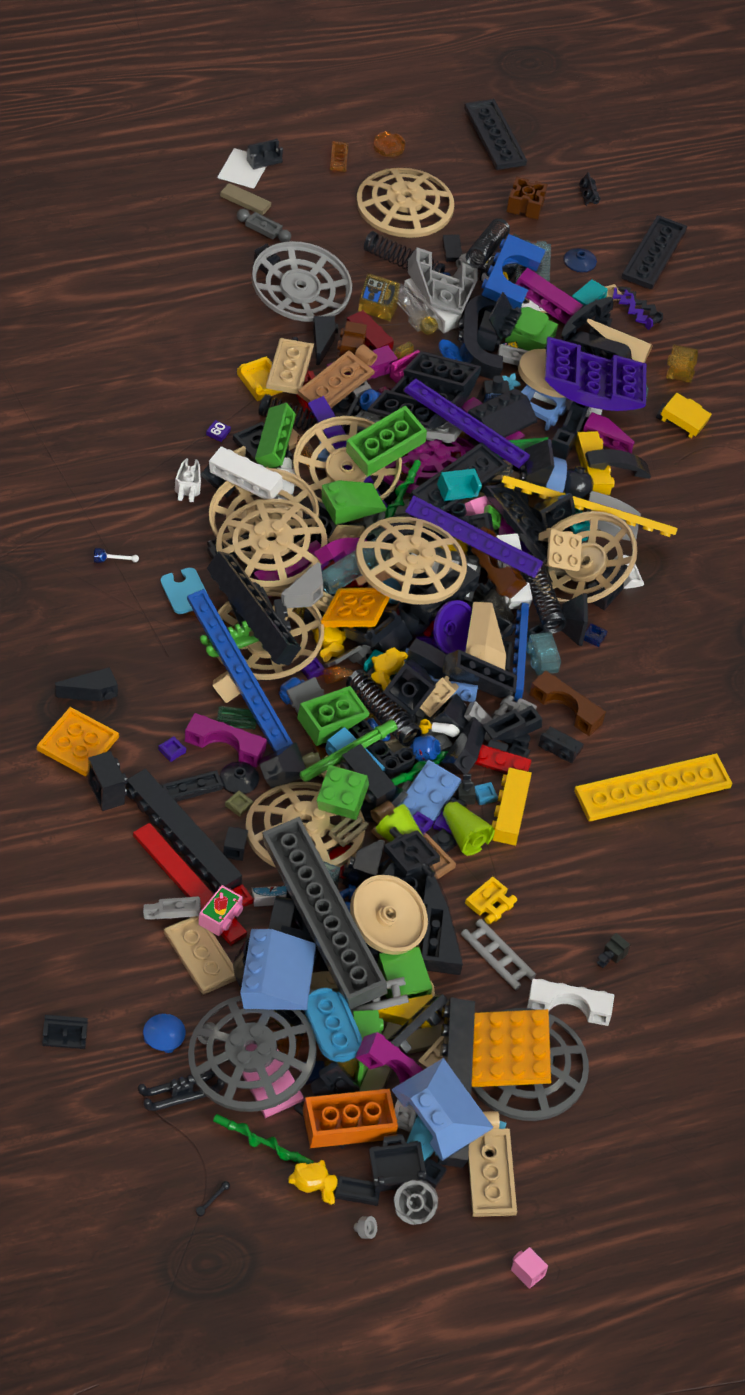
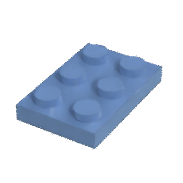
M428 760L407 790V797L398 806L405 804L412 816L419 811L435 822L462 780Z

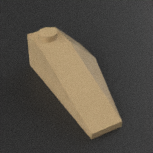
M588 318L587 322L605 338L626 344L631 349L632 360L645 363L653 347L652 344Z

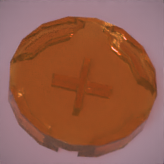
M381 132L375 136L373 148L380 155L395 157L402 154L405 150V140L398 133Z

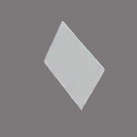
M234 148L217 178L254 189L266 167L253 170L247 161V152Z

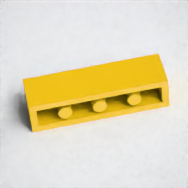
M598 431L577 432L575 447L581 467H584L585 471L593 478V491L610 495L611 489L614 488V478L610 475V466H607L605 470L590 468L585 453L588 451L602 450L603 439L599 437Z
M509 768L508 774H503L501 786H504V790H500L498 801L501 802V805H496L494 817L498 818L497 821L493 820L492 827L495 830L493 841L516 846L531 772Z

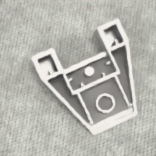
M416 248L408 259V274L428 304L461 315L478 280V268L462 263L455 272L454 277L433 271L432 252Z

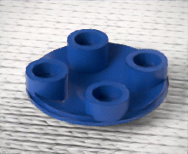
M155 1015L144 1026V1041L156 1050L172 1053L185 1039V1026L179 1018L173 1015Z

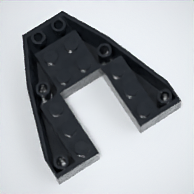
M390 858L378 875L394 876L408 883L419 894L427 911L428 925L422 941L421 951L426 970L460 975L463 966L462 955L448 900L436 872L434 877L430 879L423 871H418L406 877ZM433 865L429 866L435 872ZM367 944L372 956L378 964V958L381 952L375 950Z

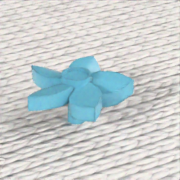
M515 373L511 374L510 377L502 376L504 380L509 382L510 390L521 385L516 381Z

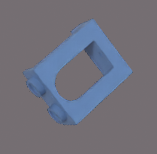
M526 385L521 391L528 396L529 401L533 398L534 393L537 392L556 403V408L546 410L530 402L536 417L546 421V431L556 424L560 415L563 416L566 412L567 407L565 404L567 399L564 397L558 398L542 394L529 385Z

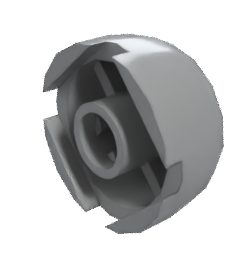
M423 1180L405 1182L397 1189L394 1196L396 1213L403 1221L409 1224L416 1225L429 1221L435 1215L438 1208L436 1190L430 1183Z

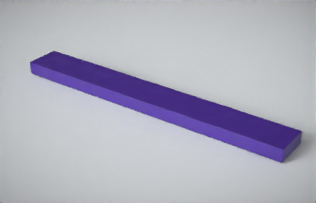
M416 378L405 387V393L478 442L484 443L490 450L518 469L529 459L530 455Z
M324 396L308 403V407L318 423L336 417ZM341 425L322 430L327 439L338 435H346ZM347 441L336 442L332 446L335 449L346 447ZM350 465L343 466L345 470L352 469ZM370 476L364 481V483L374 484ZM382 500L383 503H384V505H385V507H386V509H387L388 506H387L386 502H385L384 500Z
M416 496L412 497L405 511L415 518L441 527L452 537L534 579L544 563Z

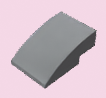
M594 491L590 493L589 501L641 516V513L616 498ZM598 520L597 529L607 532L614 537L621 530L619 526L613 523ZM636 523V526L628 525L636 539L639 524ZM627 534L622 538L623 540L630 541Z

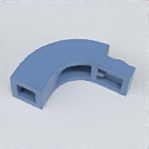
M553 456L555 467L545 488L563 493L567 475L566 460Z

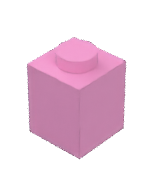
M530 1247L524 1252L519 1251L513 1257L511 1271L529 1289L546 1275L548 1265Z

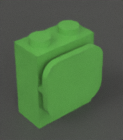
M523 307L521 309L522 315L517 320L518 322L511 336L506 338L505 342L516 341L519 348L527 351L545 349L547 337L555 338L558 324L548 320L547 314L530 307Z
M414 947L412 950L398 955L379 954L377 965L386 981L400 977L405 978L406 985L399 986L401 996L407 994L409 999L432 993V985L419 947ZM391 988L387 989V994H385L388 999L393 998Z

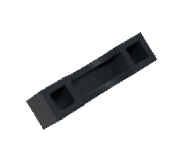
M572 402L563 427L561 429L558 428L552 440L553 456L564 460L567 459L575 444L577 432H581L590 415L591 407Z

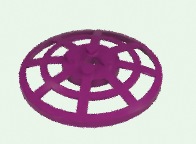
M458 436L454 442H451L454 445L453 447H447L442 444V440L436 439L426 441L410 451L408 456L402 457L401 471L408 474L410 468L403 465L406 462L413 465L415 460H419L421 465L414 478V484H410L406 492L411 494L413 490L419 487V485H415L418 478L430 479L437 474L423 473L422 470L437 471L439 473L449 463L457 460L451 457V452H460L461 456H463L475 446ZM396 461L385 466V469L396 467ZM384 476L383 480L391 486L394 476ZM399 480L395 488L404 482Z

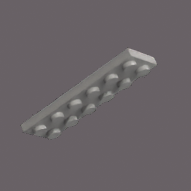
M363 410L356 416L375 423L385 418L384 416ZM450 422L433 429L425 428L427 430L426 440L438 439L445 443L454 442L462 432V430ZM360 426L357 427L358 431H363L364 429H366Z

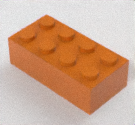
M390 1089L305 1098L303 1115L310 1148L382 1141L384 1136L396 1135L398 1123Z

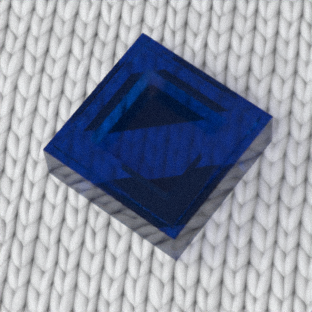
M590 624L585 632L584 641L600 647L608 631Z

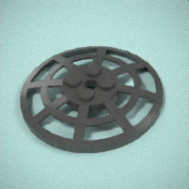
M240 995L218 1004L200 1020L189 1044V1066L198 1088L216 1104L236 1111H262L286 1102L305 1085L315 1065L316 1040L309 1021L300 1010L292 1011L301 1019L303 1025L291 1027L282 1016L274 1012L275 1010L239 1009L237 1002L242 1001ZM227 1006L229 1007L231 1013L222 1018L213 1030L202 1028L211 1016ZM249 1013L262 1014L257 1023H245L242 1016ZM270 1017H272L284 1029L272 1032L266 1024ZM233 1018L235 1019L238 1027L230 1034L219 1031L228 1021ZM307 1032L309 1054L305 1064L294 1058L296 1053L295 1035ZM197 1036L207 1037L206 1051L208 1061L196 1067L194 1049ZM289 1037L288 1055L277 1051L276 1040ZM214 1040L226 1042V1052L214 1057ZM249 1044L257 1045L254 1051L246 1050V1046ZM274 1059L283 1062V1065L275 1073L268 1076L265 1068ZM228 1060L235 1068L232 1077L223 1073L217 1065ZM290 1066L302 1071L290 1087L276 1095L272 1083L282 1077ZM212 1069L219 1079L229 1084L225 1095L221 1096L209 1088L200 1075ZM243 1072H257L260 1077L258 1081H240ZM264 1087L268 1099L253 1102L233 1100L237 1088L255 1089Z
M514 1008V1009H506V1010H503V1011H523V1010H535V1009H530V1008ZM549 1014V1033L560 1045V1047L550 1048L551 1074L559 1078L553 1085L544 1089L542 1084H533L535 1091L516 1089L517 1085L498 1086L504 1090L499 1101L493 1099L482 1087H472L471 1089L487 1107L509 1118L523 1121H538L558 1116L577 1102L587 1083L589 1061L581 1039L565 1022ZM555 1023L570 1034L577 1045L567 1046L561 1036L551 1029V1026ZM570 1054H582L583 1072L580 1082L569 1076L571 1069ZM564 1055L565 1066L563 1071L552 1065L553 1056ZM564 1083L575 1090L564 1102L549 1108L546 1096L557 1091ZM511 1095L521 1098H538L541 1110H519L506 1105Z

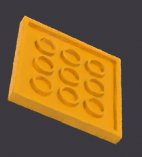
M548 1009L475 1013L472 1087L551 1083Z

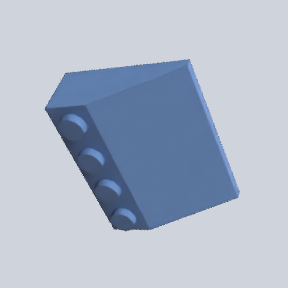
M251 929L241 987L243 1008L307 1010L316 943L273 929Z

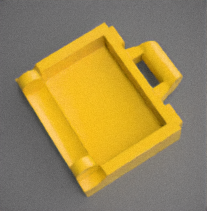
M267 356L241 364L237 368V375L257 401L262 400L265 394L274 396L283 392L266 389L272 367V361Z
M676 393L663 408L660 415L663 416V422L666 419L670 420L689 432L688 437L692 438L693 435L696 437L712 414L704 410L700 404L692 399H687Z

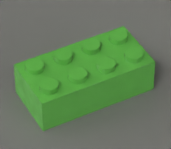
M404 406L347 439L346 452L368 477L426 442L427 430L411 411Z

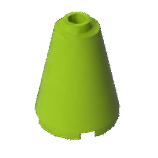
M449 802L445 805L443 816L462 853L466 856L474 855L482 850L481 846L484 843L488 845L491 842L495 830L489 823L458 802Z
M405 804L396 807L393 810L394 813L390 816L386 815L375 828V831L389 842L395 839L389 833L392 827H396L401 834H409L416 830L421 833Z

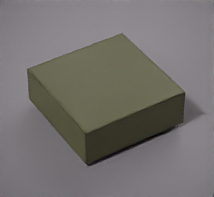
M239 790L225 802V806L239 817L250 809L253 801Z

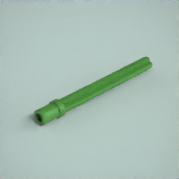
M391 719L381 726L375 727L369 733L301 771V779L307 782L328 770L329 765H337L340 763L341 756L359 744L366 748L374 742L382 740L388 734L397 730L395 721Z

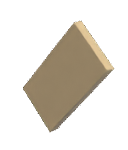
M280 338L266 389L298 394V390L303 387L314 344Z
M199 916L190 917L164 929V934L202 995L236 981L233 963L215 935L199 925Z

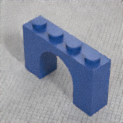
M508 234L506 240L502 239L499 246L502 250L500 253H496L493 260L496 263L494 266H490L487 273L490 277L489 279L485 278L481 288L484 289L482 296L496 302L502 292H504L512 308L515 309L516 307L521 308L528 289L507 280L503 274L502 267L507 264L516 263L537 272L546 250Z

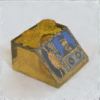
M368 273L360 296L358 311L364 310L369 315L391 321L397 309L400 283Z

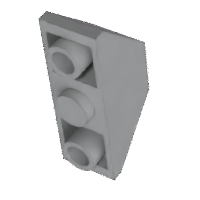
M317 562L313 567L308 568L305 574L297 578L289 588L283 590L281 594L283 606L287 608L311 607L323 597L321 564Z

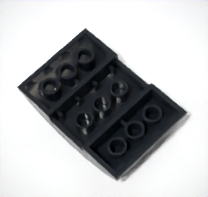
M420 351L403 370V378L391 391L385 390L367 410L369 413L387 417L406 406L423 427L428 429L440 427L448 421L405 393V387L416 378L461 408L476 384L481 372V366Z

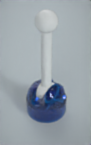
M102 548L94 549V563H102L107 558L126 559L133 562L139 560L137 555H110Z

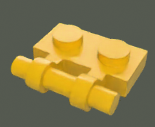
M491 877L465 900V904L479 916L484 912L488 913L484 920L487 924H491L493 921L499 920L501 914L513 908L517 898L514 895H511L509 898L506 897L505 894L508 888L494 877ZM498 901L501 905L495 908L493 904Z

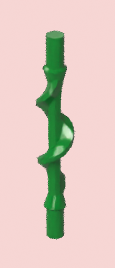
M414 461L411 469L408 471L405 482L395 489L397 498L394 504L387 507L385 519L393 517L397 508L405 505L403 496L408 486L414 484V478L421 465V461Z
M441 751L432 762L435 764L441 763L448 751ZM419 761L410 772L400 773L399 776L391 779L395 786L403 782L406 783V781L413 782L415 775L420 773L427 762Z
M216 1114L213 1122L227 1128V1130H235L249 1137V1145L252 1147L262 1143L276 1150L280 1159L284 1161L292 1160L299 1164L306 1163V1165L314 1163L313 1160L298 1152H290L278 1146L277 1139L273 1136L263 1139L251 1133L246 1123L237 1124L219 1114Z

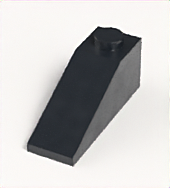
M314 316L313 336L316 365L321 364L335 340V334H338V323H335V316Z
M109 667L55 682V696L57 698L89 701L109 700L118 696V684Z
M475 717L471 718L441 762L455 775L468 774L477 761L486 731L482 727L483 724Z

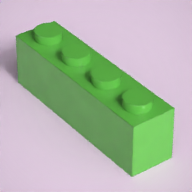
M287 402L271 407L268 410L255 457L257 463L265 468L283 465L296 417L295 412Z

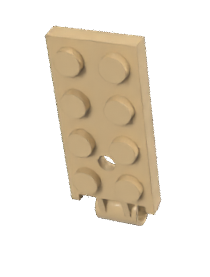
M498 1111L483 1112L494 1128L469 1144L468 1165L473 1217L514 1216L517 1214L510 1129H499ZM487 1151H492L493 1156L488 1157L485 1153Z

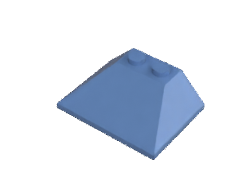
M444 1058L392 1089L403 1107L411 1105L433 1136L430 1145L442 1161L494 1128Z

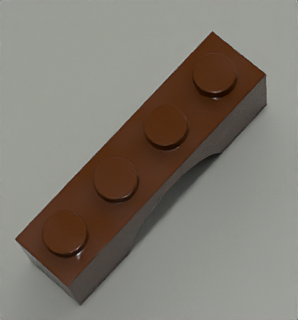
M484 526L480 529V530H482V531H484V532H486V533H488V534H490V535H492V536L498 538V537L496 536V534L494 533V531H492V530H490V529H488V528H486V527H484ZM474 547L471 548L472 553L479 558V564L488 572L487 577L496 585V591L501 596H507L512 599L527 585L519 570L509 566L500 568L497 559Z
M545 670L532 682L530 696L543 705L561 703L568 706L576 717L574 726L586 735L590 736L603 724L606 712L600 706L595 705L585 696L576 692L571 686L559 680L555 675Z

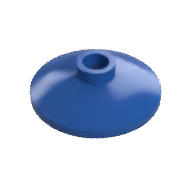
M442 339L439 342L442 357L464 362L460 355V349L454 343L446 339Z

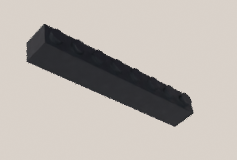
M218 551L207 567L211 578L218 583L219 589L226 594L228 601L237 609L236 612L247 622L248 627L253 631L254 637L262 643V648L270 654L271 660L278 665L284 664L289 666L301 650L300 645L233 555Z
M147 769L127 779V796L137 803L141 812H145L149 816L153 825L158 826L162 835L173 843L176 851L181 852L185 856L187 863L190 866L193 865L199 876L210 884V888L214 893L222 885L230 890L242 885V874Z
M450 998L448 1003L444 1004L442 1008V1017H445V1021L441 1028V1036L444 1037V1041L440 1047V1056H443L471 1095L475 1001ZM469 1144L443 1161L438 1156L437 1164L463 1168L468 1161Z

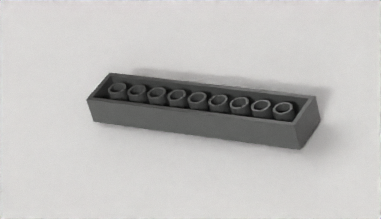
M300 816L262 832L264 845L314 943H316V947L336 986L345 997L350 1010L387 994V982Z

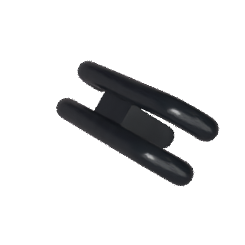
M210 1069L209 1071L201 1074L200 1076L202 1080L205 1082L214 1078L216 1075L212 1071V1069ZM188 1075L187 1078L181 1077L179 1080L174 1079L169 1083L146 1088L145 1084H139L138 1086L139 1094L147 1097L170 1091L172 1098L152 1102L149 1098L144 1099V1108L149 1111L161 1110L207 1097L201 1090L193 1092V1085L196 1082L192 1075ZM218 1079L217 1083L209 1088L218 1093L224 1088L225 1082Z

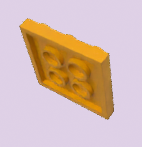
M338 588L321 620V624L324 627L331 628L375 627L390 597L380 593L375 588Z
M69 707L37 744V751L86 777L88 775V758L107 752L119 738V733Z

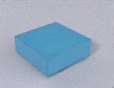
M491 782L474 786L475 798L479 805L498 800Z

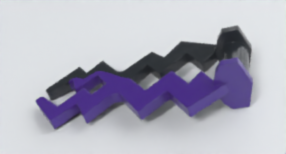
M619 287L618 290L625 292L624 295L617 294V288H614L612 298L620 299L619 304L629 305L628 314L637 315L636 322L644 323L648 330L654 324L661 323L663 313L661 311L657 312L654 304L647 305V300L636 299V292L630 291L631 288ZM635 305H641V309H635ZM644 310H651L649 316H654V317H653V318H650V317L647 318L648 315H643V311H644Z

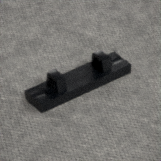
M443 994L434 995L387 1040L394 1046H397L404 1054L408 1053L412 1047L406 1039L425 1021L431 1026H436L441 1021L436 1011L447 1001V998Z

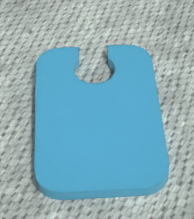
M194 568L181 570L182 575L186 578L183 582H175L172 573L161 577L162 587L174 612L177 614L193 611L187 596L205 589Z

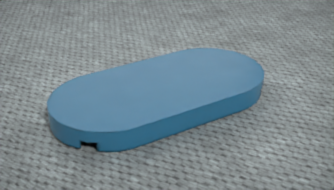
M330 988L316 989L309 994L305 1014L320 1051L332 1061L346 1062L356 1057L361 1046L362 1037L345 997L339 992L332 991L333 989Z

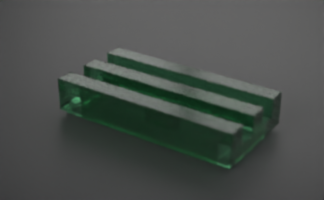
M219 706L218 722H224L229 726L237 728L256 729V720L250 709Z

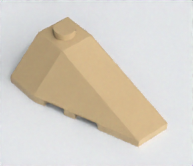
M473 602L466 653L505 670L506 652L493 604Z

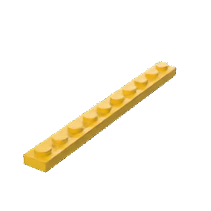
M503 475L501 480L502 483H505L504 487L513 490L515 487L522 488L521 492L532 495V492H535L543 499L565 495V493ZM573 496L576 509L584 511V508H588L591 511L610 513L626 520L628 525L636 526L637 523L643 525L642 529L653 532V529H657L664 536L676 535L678 529L676 527Z

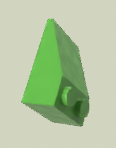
M338 480L322 485V502L335 525L386 511V507L372 483Z
M348 686L300 703L297 719L315 745L318 746L326 743L328 739L345 727L349 730L367 718L370 713L352 687Z
M378 1010L353 1011V1018L362 1040L364 1036L376 1032L381 1034V1031L384 1029L383 1018H379ZM353 1058L355 1082L360 1088L369 1068L357 1058Z

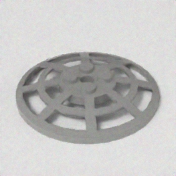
M290 241L272 245L259 254L253 265L252 284L259 298L276 313L293 320L313 322V313L320 312L328 306L337 310L320 316H335L346 307L352 294L351 277L344 264L329 251L310 243ZM288 250L289 259L280 261L275 265H272L266 259L274 253ZM295 250L310 252L321 258L316 264L307 260L296 259ZM326 261L330 262L339 271L343 279L333 281L331 276L322 268ZM261 263L269 270L266 276V284L256 282L257 271ZM287 265L291 266V270L285 274L278 270ZM297 265L307 266L312 268V270L309 272L304 269H298ZM319 272L328 283L321 284L316 277L317 273ZM273 274L281 280L280 286L271 285ZM345 285L346 295L342 304L332 302L335 297V288ZM260 289L267 290L272 299L279 305L275 306L262 294ZM330 289L328 300L319 296L321 290ZM273 291L282 292L286 299L280 301ZM317 301L323 305L311 309L309 303ZM292 302L302 304L303 309L291 307L289 304ZM284 309H287V310H290V311H293V312H297V313H303V314H306V316L296 315V314H293V313L284 311Z

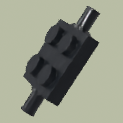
M392 827L389 833L395 839L384 844L386 854L406 877L418 871H423L429 879L434 877L435 872L429 866L440 862L441 856L418 830L409 834H401L396 827Z

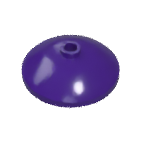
M449 601L440 608L436 615L433 627L434 638L440 651L446 655L458 649L466 652L472 608L464 601Z

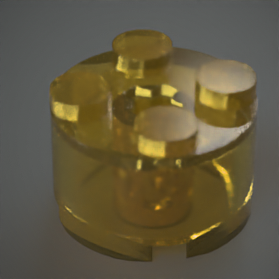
M673 345L672 355L668 357L667 365H670V368H668L666 378L691 382L695 373L694 367L697 364L698 350Z

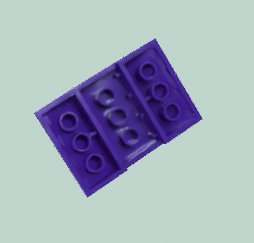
M547 337L544 380L558 393L579 404L602 410L626 411L646 406V363L613 355L612 360L581 352V345Z

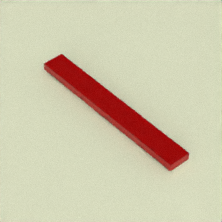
M150 823L134 831L133 837L187 897H200L202 911L214 894ZM233 918L230 928L227 931L224 930L221 936L231 946L246 937L247 931Z

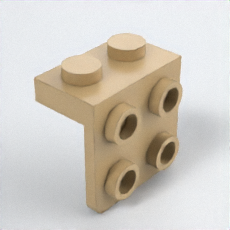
M547 528L546 531L539 533V540L548 542L547 565L549 567L574 572L580 570L581 535L573 534L570 531H557L554 528Z

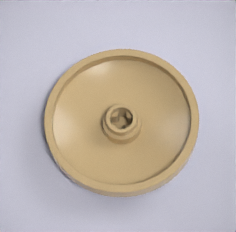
M534 349L523 354L518 365V372L523 381L542 394L558 398L564 397L544 380L546 349Z
M376 875L361 883L352 895L350 914L365 942L375 950L392 955L403 954L416 947L424 938L428 925L427 911L419 894L405 881L390 875Z

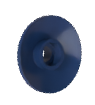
M575 248L566 252L564 263L573 271L589 272L596 267L597 259L592 252L582 248Z

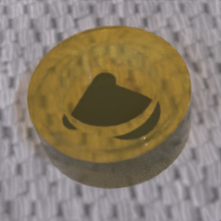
M425 317L420 323L421 331L428 335L433 334L438 328V323L433 317Z

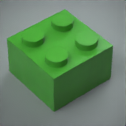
M329 765L316 800L318 809L357 820L369 786L368 776Z

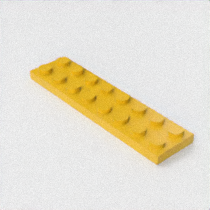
M716 753L575 786L574 792L590 822L731 788L732 781Z

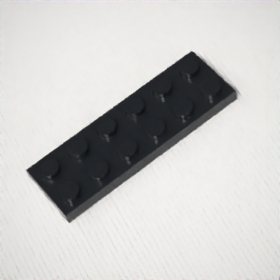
M495 99L465 103L464 109L496 170L526 166L527 159Z
M657 215L622 273L621 278L652 290L686 233L688 226Z
M481 442L413 490L410 497L416 496L447 512L454 504L460 503L464 499L443 500L437 485L441 472L475 469L483 486L506 470L508 464Z
M504 485L485 486L483 493L495 506L498 513L503 516L507 524L518 534L527 549L537 559L543 561V564H547L548 542L539 540V533L546 531V526L516 489L513 490L504 487Z

